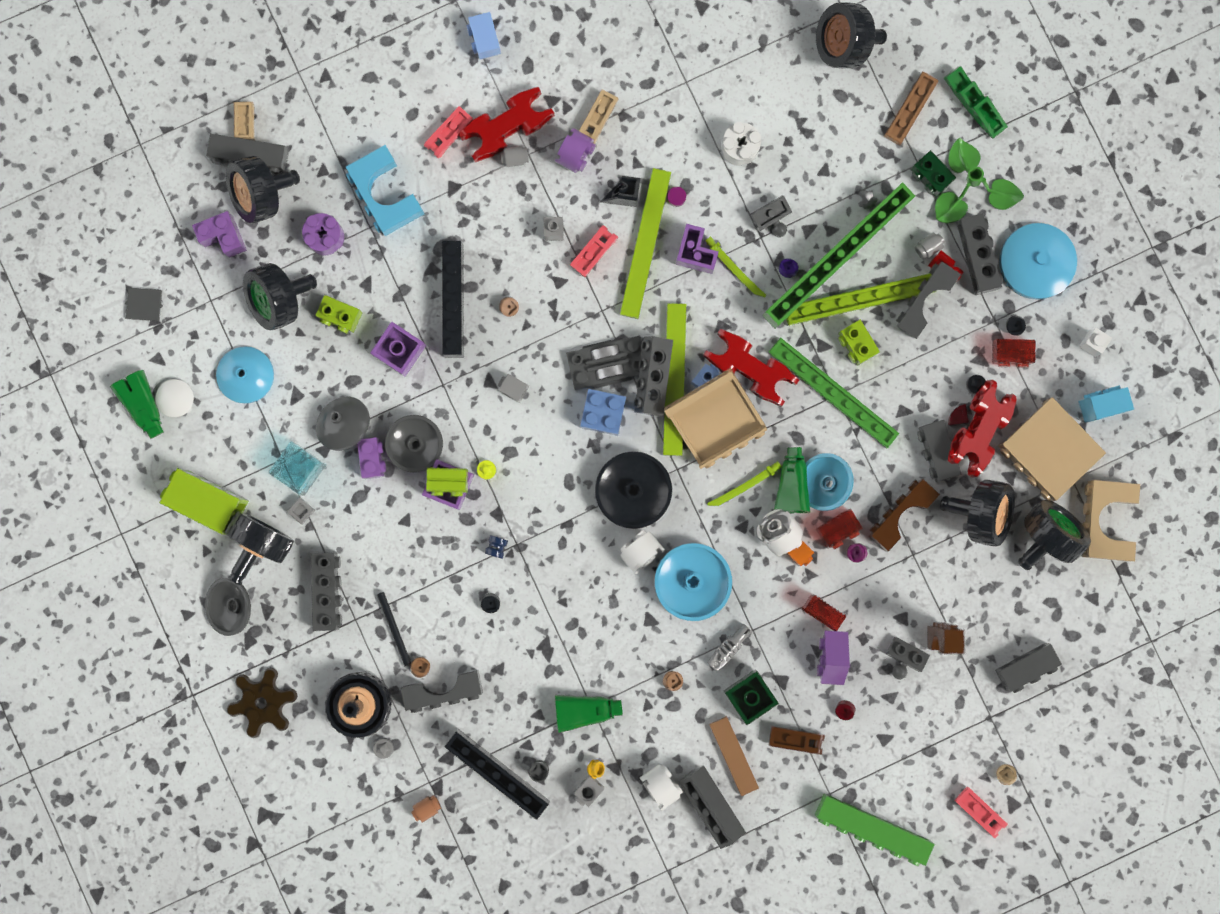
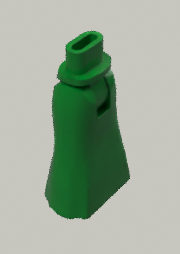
M144 370L136 371L125 377L126 379H121L111 384L110 388L126 408L138 427L143 429L144 433L147 432L150 439L164 433L161 427L160 414Z
M788 447L787 456H784L786 460H784L774 510L781 509L790 514L810 513L807 467L804 456H802V448Z
M555 695L558 733L602 723L611 718L614 719V716L623 715L621 700L613 701L612 698L608 699L600 696Z

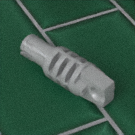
M742 624L733 636L730 635L723 641L707 663L716 671L721 669L741 649V643L752 631L745 624Z

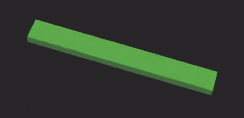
M781 337L768 352L886 449L900 434Z

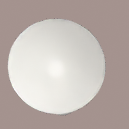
M172 379L164 382L158 388L155 401L158 409L164 415L180 417L189 413L192 409L194 396L189 384L181 380Z

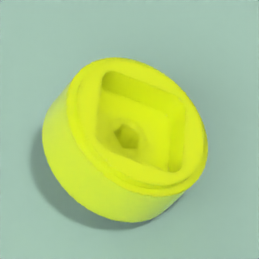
M484 460L478 464L477 473L482 479H492L496 474V466L493 462Z

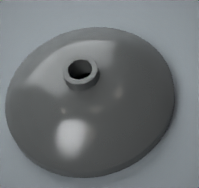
M340 397L331 401L318 416L316 422L318 440L326 448L335 451H342L355 446L361 441L368 430L370 423L369 411L364 403L354 397Z
M408 415L398 419L389 428L385 438V449L390 461L399 469L412 473L427 470V468H431L435 464L436 459L440 458L443 450V437L437 425L430 419L421 415ZM415 441L419 442L418 448L413 447Z
M228 577L216 580L206 594V616L216 632L225 636L236 635L244 630L251 615V601L243 584L233 583Z

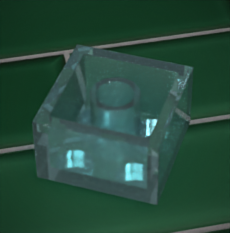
M291 441L268 473L297 494L305 496L326 464L297 443Z

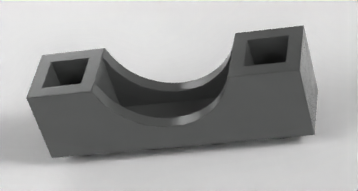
M943 262L933 265L929 271L931 274L929 279L922 281L918 287L920 290L916 297L913 295L907 303L909 306L908 310L905 313L902 311L896 319L898 322L897 327L915 339L919 337L927 325L923 315V303L927 296L937 290L950 291L961 276L959 272Z
M479 670L459 674L455 686L447 693H433L422 682L401 687L405 711L410 710L411 713L422 711V707L426 706L434 709L441 707V703L445 702L453 705L460 703V699L467 698L468 701L479 699V695L483 694Z

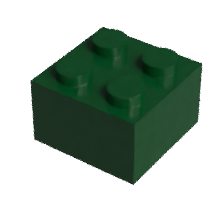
M753 670L723 690L746 725H749L779 704L757 670Z

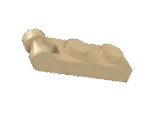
M603 89L579 130L594 139V144L619 100L618 97ZM589 127L595 129L593 134L587 131Z

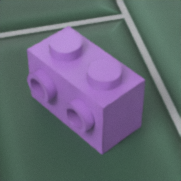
M378 438L361 439L358 443L361 477L363 479L384 477L386 464L385 461H382V453H384L383 442H380Z

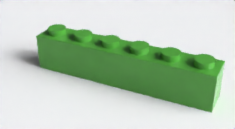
M825 793L815 813L816 817L819 818L818 822L826 826L830 824L837 826L836 830L844 834L848 832L855 834L854 838L859 841L865 842L868 840L873 842L872 846L877 849L883 850L886 848L891 850L890 854L895 857L901 858L904 856L909 858L908 862L916 866L920 864L926 866L935 845L931 840Z

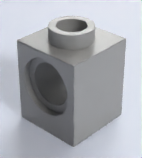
M544 217L545 241L564 240L563 217Z
M507 374L506 377L503 376L498 384L500 393L518 403L521 402L529 388L528 384L510 374Z
M588 775L574 791L575 800L580 805L584 806L585 804L589 807L603 792L604 786L598 780ZM590 787L594 793L591 796H585L582 790Z

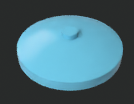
M1044 223L1028 224L1013 232L1003 244L999 257L1000 271L1006 284L1017 294L1029 299H1046L1057 295L1071 283L1077 269V254L1072 241L1060 229Z
M697 543L684 544L669 551L660 561L655 574V590L662 606L669 613L683 620L700 621L714 616L725 606L732 590V575L726 560L713 548Z

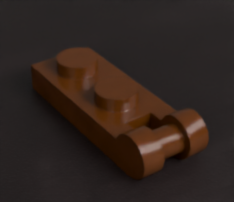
M771 726L768 745L822 755L823 748H821L825 735ZM810 739L814 740V746H809Z

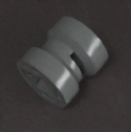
M543 760L533 762L529 769L530 778L535 782L544 781L549 774V766Z

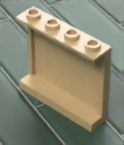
M731 368L664 407V412L674 423L697 460L700 469L704 467L707 469L713 466L717 459L727 458L732 454L731 451L736 448H744L749 444L748 441L753 438H761L765 435V431H767L765 423Z
M1053 397L1046 399L1042 406L1007 440L998 445L1001 449L1000 453L1005 458H1010L1014 462L1013 466L1020 473L1023 472L1028 477L1027 481L1032 486H1037L1041 490V496L1050 501H1057L1106 454Z

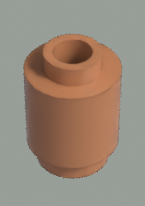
M435 795L427 796L413 805L414 810L411 813L416 821L420 820L423 823L439 813L438 810L442 807Z

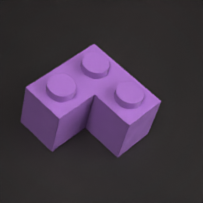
M228 211L192 225L198 242L204 247L219 242L223 253L229 258L247 251L235 219Z
M686 224L676 265L713 274L718 251L700 247L705 228Z
M825 631L823 638L819 640V649L822 650L823 655H820V665H817V676H820V684L844 685L850 668L848 632Z

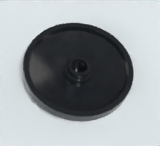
M642 452L621 453L610 459L600 470L595 484L596 501L601 512L614 524L630 529L647 527L659 520L669 507L672 498V483L669 473L663 464L651 455Z

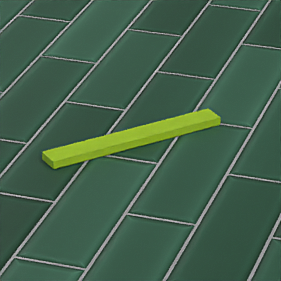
M655 168L652 170L621 307V316L639 319L671 177V172Z
M931 274L803 302L786 318L787 324L790 326L908 299L913 295L916 297L920 292L918 287L924 279L927 281Z
M667 303L666 339L673 340L664 407L684 396L686 304ZM664 412L663 456H682L683 438L670 417L668 418Z

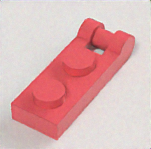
M458 106L425 142L424 146L428 150L431 149L439 159L459 137L458 133L473 118ZM438 139L442 142L440 146L435 144Z
M604 225L570 264L584 278L618 239V236L607 231L608 228ZM602 236L607 239L605 244L599 240Z
M968 786L954 800L993 838L999 835L998 832L1002 827L1005 828L1008 825ZM994 819L996 823L991 827L989 824Z

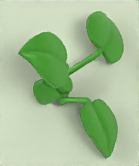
M958 138L951 147L948 163L955 173H962L966 170L968 173L966 178L967 184L959 198L953 192H946L938 197L935 204L936 219L943 223H953L963 218L967 213L968 205L962 201V198L970 186L976 187L983 183L987 192L991 193L989 195L990 204L999 210L1013 207L1023 200L1024 195L1015 184L1005 179L993 181L990 189L986 178H983V170L977 167L981 160L979 151L974 146Z

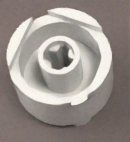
M736 122L730 126L723 136L721 145L725 159L736 166L751 163L757 157L761 146V135L754 126L742 122ZM740 142L744 143L741 147L738 146Z
M781 509L769 512L763 517V523L757 527L758 537L776 556L786 554L802 544V528L787 511L784 512Z
M645 530L641 531L636 535V540L632 544L628 542L620 549L622 553L620 557L634 574L638 573V568L643 570L656 560L659 550L661 553L665 550L650 531L647 533Z
M658 764L642 775L640 780L644 782V787L662 811L681 798L680 794L683 791L677 783L670 780L672 775L667 767Z

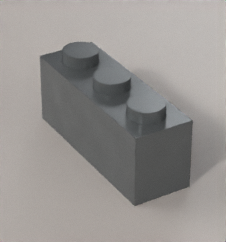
M940 420L919 427L917 435L925 448L923 450L925 460L930 463L929 473L931 478L935 479V482L962 475L959 464L948 462L951 439L945 421Z
M1044 643L995 671L1006 691L1017 693L1024 689L1025 684L1029 682L1031 684L1041 680L1040 676L1056 672L1058 670L1057 667L1062 665L1052 645Z

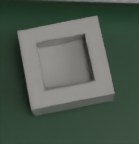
M299 497L287 513L303 525L315 509Z

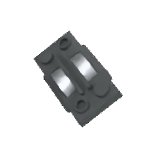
M641 337L617 338L584 346L580 350L567 352L566 355L574 389L579 390L587 387L596 389L630 381L634 376H639V362L642 357Z

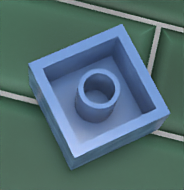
M588 389L580 427L618 436L626 397Z

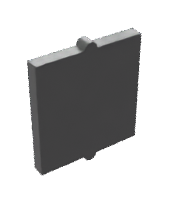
M128 288L127 301L125 302V305H127L125 319L160 321V312L163 307L161 304L162 290Z

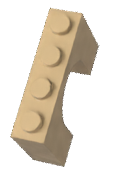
M1100 480L1088 481V484L1085 486L1087 500L1083 507L1085 522L1082 525L1090 535L1091 544L1082 557L1135 561L1136 542L1108 538L1100 528L1099 516L1102 509L1112 502L1139 504L1140 484Z

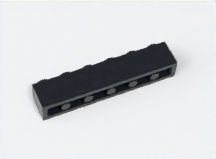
M442 241V355L445 358H464V245L462 241Z
M460 729L454 733L444 746L534 819L537 820L549 805L550 800Z

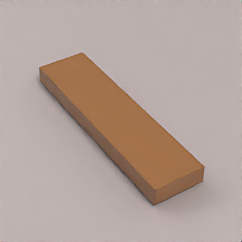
M922 71L884 135L885 138L899 146L902 144L939 80Z
M727 716L710 723L711 730L741 796L759 789Z

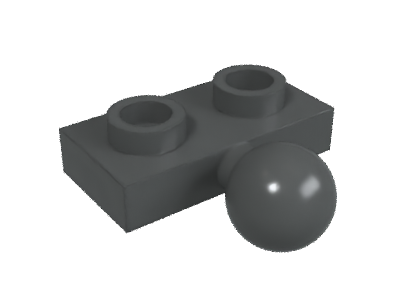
M781 195L751 213L750 216L758 231H762L773 224L772 233L774 236L783 237L787 233V226L779 220L792 213V210L785 196Z
M897 637L893 638L886 655L900 662L892 668V675L899 680L907 676V666L922 672L930 657L926 652Z

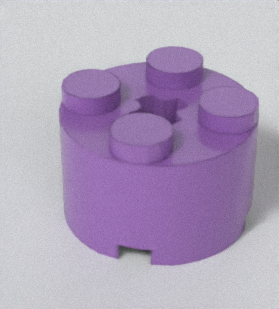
M572 128L571 132L573 134L572 136H566L557 153L560 159L556 158L555 162L577 173V171L582 172L587 164L585 159L588 154L591 155L596 144L593 143L594 139Z
M325 213L311 215L303 225V239L315 253L327 256L342 247L344 231L331 215Z

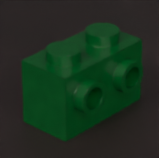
M931 150L911 168L913 177L917 181H921L925 185V190L935 197L956 179L955 175Z

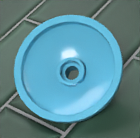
M238 347L226 353L220 360L216 372L217 384L221 392L230 400L244 404L253 403L263 398L271 389L274 380V369L269 358L260 350L252 347ZM244 370V376L240 377L239 372Z
M830 453L818 454L806 462L810 507L820 511H830L843 505L849 498L854 484V477L849 464L843 458ZM830 481L833 482L831 487L828 486Z

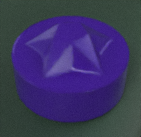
M784 259L779 265V273L785 278L794 277L799 269L797 262L793 259Z

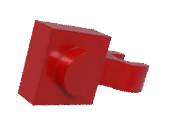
M942 250L928 264V267L932 268L935 263L943 262L961 275L964 273L960 268L953 266L956 261Z

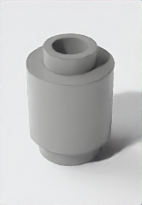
M527 147L504 148V152L501 153L502 164H506V167H513L528 163Z
M933 232L918 242L915 250L919 257L924 260L942 250L945 241L940 234L936 235Z

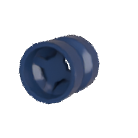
M490 535L488 540L489 547L486 548L485 554L503 559V550L507 546L508 540Z

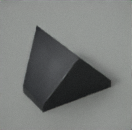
M622 176V179L600 202L637 207L641 178Z

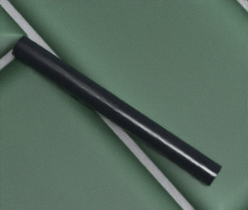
M385 593L377 594L405 667L411 664V660Z

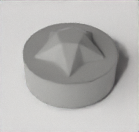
M386 738L378 740L373 748L374 754L381 759L388 758L394 751L393 743Z

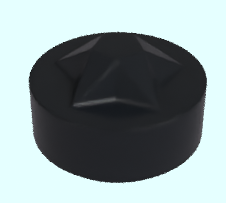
M1012 316L1007 320L1006 328L1011 335L1018 336L1025 331L1026 323L1022 317Z
M973 375L968 378L966 388L970 393L976 394L986 380L981 375Z
M494 593L485 594L481 599L482 610L486 613L497 612L500 608V598Z

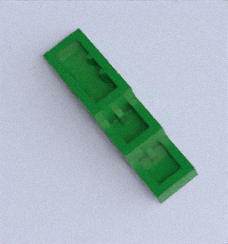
M958 66L944 77V80L962 105L992 139L1008 127L990 98L983 95L975 81L969 79L961 66Z

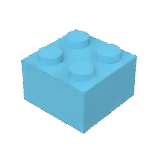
M1120 385L1084 395V399L1078 401L1085 423L1134 410L1128 387L1121 389Z

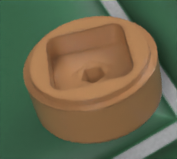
M505 297L499 303V310L503 315L511 317L518 312L519 304L514 298Z
M423 657L415 658L410 666L411 673L418 678L425 677L430 670L429 661Z
M669 671L663 677V685L668 690L677 691L683 685V677L678 672Z

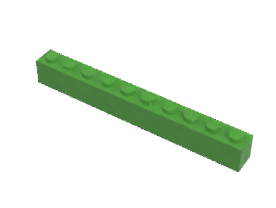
M902 182L762 316L776 329L915 197L912 191Z

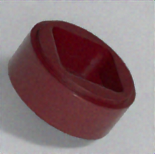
M847 700L838 702L835 708L836 715L842 720H851L856 712L854 704Z

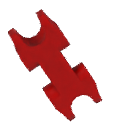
M539 87L520 92L511 97L506 102L509 110L496 118L491 119L489 114L485 113L472 120L458 133L462 141L472 137L480 138L483 141L482 146L472 155L475 162L494 157L504 151V148H507L504 139L521 129L526 136L540 130L555 116L552 108L541 112H536L531 108V103L541 95Z
M720 329L717 335L726 342L727 352L717 355L706 350L703 357L717 367L721 373L731 368L734 374L736 371L754 382L749 389L753 394L762 400L782 407L785 401L775 392V384L783 380L796 385L799 379L785 365L773 358H770L764 364L748 353L752 348L748 341L739 335Z
M987 380L975 394L970 404V409L975 412V415L968 430L961 428L956 433L948 455V462L951 464H958L967 455L969 458L967 472L971 478L978 477L991 462L995 453V449L989 445L997 428L1003 429L1008 425L1014 413L1016 395L1013 393L1006 394L998 402L995 396L997 382L994 380Z

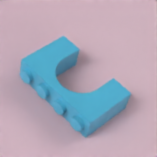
M386 145L346 166L349 172L346 174L351 184L355 183L358 189L355 190L360 201L364 199L367 204L364 206L369 217L373 215L376 220L373 223L378 233L383 232L385 236L424 215L414 194L393 205H382L373 200L371 189L374 181L380 175L397 166Z

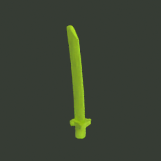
M711 236L705 240L711 250L718 251V258L752 293L757 296L766 297V294L720 248L719 242L716 243Z
M778 461L771 466H767L766 470L728 493L708 502L707 505L719 506L731 500L770 475L773 476L782 466Z

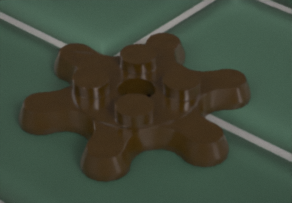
M267 668L264 671L262 680L259 682L251 681L244 674L236 678L235 683L242 691V698L238 702L230 703L227 707V713L231 717L238 715L247 717L249 724L246 733L251 738L258 737L262 726L266 723L273 724L278 731H285L289 727V721L283 715L282 708L287 703L295 702L298 694L294 689L280 690L277 688L276 679L278 671L275 668ZM260 697L266 700L264 708H259L256 705Z

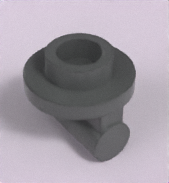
M866 190L859 192V196L862 198V201L858 203L859 207L870 209L875 206L878 200L875 197L872 198L873 194Z

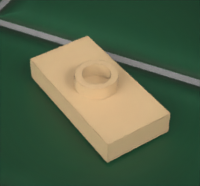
M234 102L235 138L255 141L253 102Z

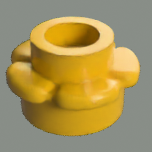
M592 760L588 764L587 772L593 779L602 777L604 774V764L599 760Z

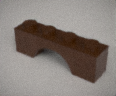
M924 479L914 480L908 486L909 491L907 494L900 495L895 501L897 505L893 509L889 508L882 515L884 519L880 524L876 522L869 530L871 534L868 537L885 552H889L901 539L898 529V521L901 514L910 507L928 509L940 495Z
M933 622V626H927V649L940 650V653L965 654L964 629H959L958 625L945 622Z

